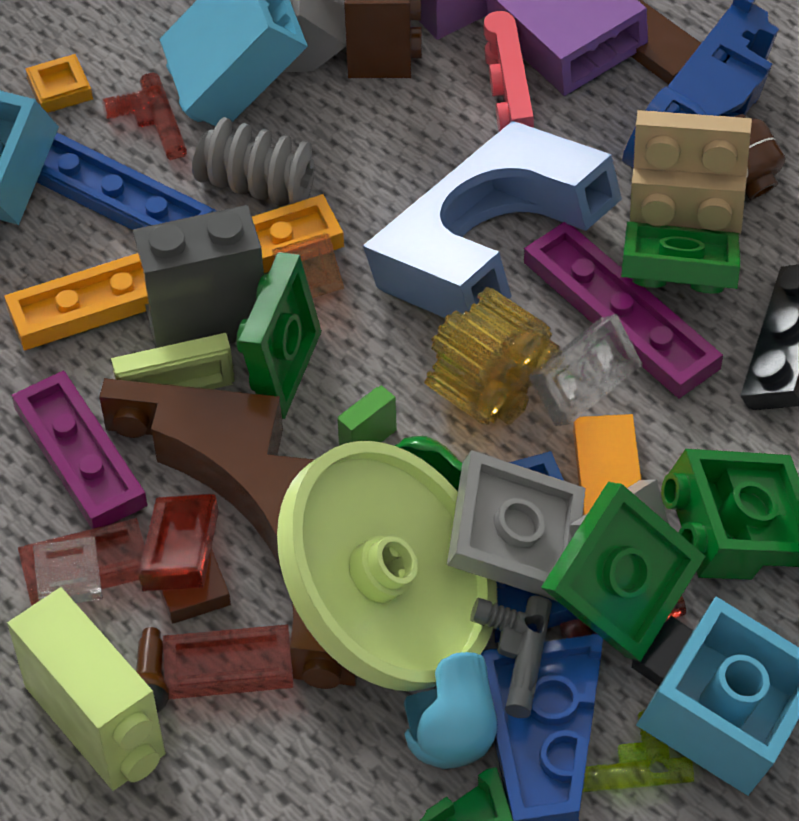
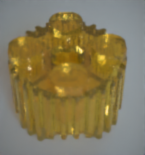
M486 287L483 292L477 295V298L480 300L478 304L474 303L471 305L469 312L465 311L461 314L455 310L451 315L448 314L445 317V323L438 327V334L431 339L433 341L431 349L438 353L435 357L438 360L432 366V369L435 371L427 372L424 384L481 424L489 425L490 422L495 423L499 418L507 425H510L525 411L529 401L527 396L528 389L535 384L536 376L547 374L556 364L560 353V346L550 339L552 336L551 328L546 323L495 289Z

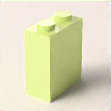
M60 587L7 622L25 688L111 790L114 791L128 780L130 782H137L147 777L157 767L160 758L165 755L153 690L64 589Z

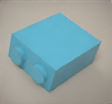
M196 0L160 38L167 59V69L173 77L180 97V107L194 121H205L213 126H216L223 117L229 118L233 122L308 47L290 0Z

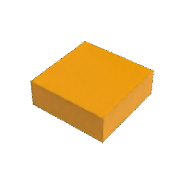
M76 54L25 68L27 80L37 102L47 113L93 100L91 87Z

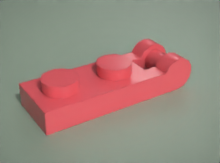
M491 12L484 19V36L488 41L485 45V60L489 65L492 96L503 97V102L496 103L498 131L500 132L512 121L534 128V116L516 21L513 15L508 12Z

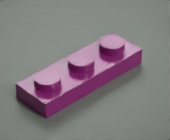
M64 370L11 395L16 412L93 532L148 506L145 491Z

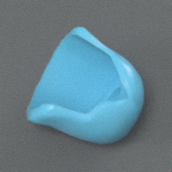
M474 652L455 653L442 659L435 670L436 688L409 695L404 700L405 712L410 728L404 733L410 751L418 760L425 764L441 769L466 766L483 757L492 746L497 733V715L490 691L485 659L482 655Z

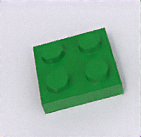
M627 221L621 277L632 278L635 284L652 288L663 287L667 282L690 284V288L695 291L709 294L721 293L724 291V288H738L740 273L739 233L667 225L652 226L648 223Z
M278 252L268 275L264 274L258 283L257 300L249 318L243 319L239 325L237 349L244 356L249 372L251 390L255 391L256 394L280 396L282 419H285L322 330L300 255Z
M608 482L541 588L626 658L641 661L706 556L623 484Z

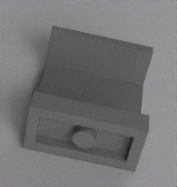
M248 205L133 229L148 298V304H145L146 315L155 348L221 333L227 334L229 344L237 342L239 325L243 319L249 318L257 300L258 283L264 275L262 249Z

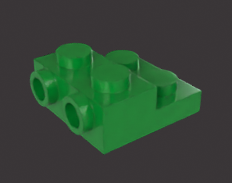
M685 449L670 472L665 476L661 487V497L667 509L676 510L681 524L679 534L706 556L696 571L698 578L752 580L762 566L799 567V476L791 455Z

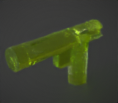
M645 710L638 713V721ZM639 728L642 742L620 744L617 752L619 763L586 766L583 793L694 782L693 763L687 757L670 758L668 745ZM657 761L662 763L668 772L654 773L650 771V768Z

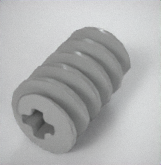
M226 117L219 120L214 130L206 131L201 136L192 159V174L196 181L203 183L210 180L212 185L221 189L230 186L231 190L238 194H245L250 191L251 196L258 200L270 197L271 202L279 206L287 205L289 202L293 204L309 198L314 180V160L311 159L312 144L309 141H302L294 154L291 153V137L284 134L279 138L275 148L271 147V131L262 129L253 142L251 141V126L243 123L239 126L235 135L232 136V121Z

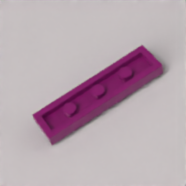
M563 222L524 248V264L678 399L721 370L723 360L721 352L644 286L635 284L632 278L621 277L622 268L575 227Z

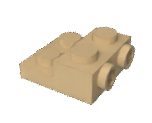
M638 110L635 129L630 222L648 223L652 226L667 225L741 234L752 118Z

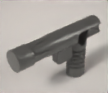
M531 596L528 598L525 613L521 611L516 612L515 609L510 610L509 607L504 608L503 605L498 606L497 603L492 604L491 601L478 597L471 612V622L483 626L487 625L489 628L493 627V629L501 631L497 651L503 656L515 659L505 711L510 716L516 718H527L531 714L552 608V602L541 596ZM535 624L537 633L529 629L527 625Z

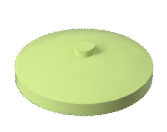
M355 441L334 447L309 463L294 478L284 496L278 518L277 544L280 567L289 596L300 618L316 641L339 664L356 676L384 688L399 691L424 690L436 686L435 670L442 659L461 652H474L481 655L489 641L493 627L489 628L487 625L483 626L471 622V612L478 597L491 601L492 604L497 603V583L494 580L447 565L458 495L457 490L436 469L414 454L399 447L375 441Z

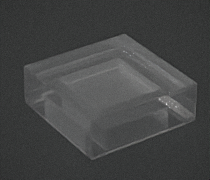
M95 536L33 545L39 601L60 587L64 589L75 603L103 599Z

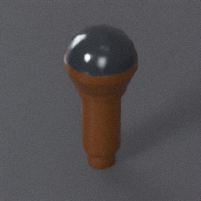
M148 627L142 631V638L138 641L136 672L153 690L157 713H159L169 700V688L164 681V676L161 674L163 641L159 629Z

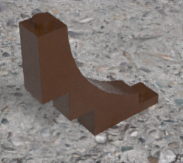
M104 378L99 398L105 429L116 431L118 434L129 438L152 435L157 462L187 474L208 486L231 503L257 530L270 548L280 567L277 529L281 505L294 478L303 468L315 460L278 456L283 432L280 396ZM292 602L293 625L290 655L293 679L304 680L308 685L320 689L335 688L339 684L356 686L357 676L339 664L316 641L300 618Z

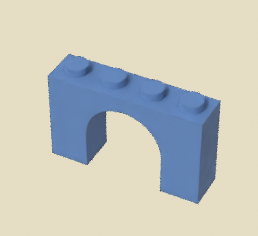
M515 121L510 122L363 245L376 287L389 295L474 330L511 298L512 295L500 253L465 239L463 236L473 227L490 218L516 212L537 213L565 222L579 229L588 230L622 200L612 155Z

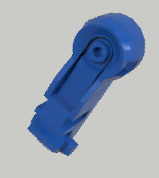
M733 0L732 5L668 86L662 88L645 111L735 117L741 114L746 116L753 103L755 104L759 99L772 67V63L767 61L779 28L768 21V12L755 5L756 0ZM635 129L628 140L622 162L632 169L634 168Z

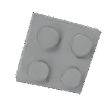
M471 450L462 463L447 565L555 600L541 586L572 539L569 525L583 515L586 488Z

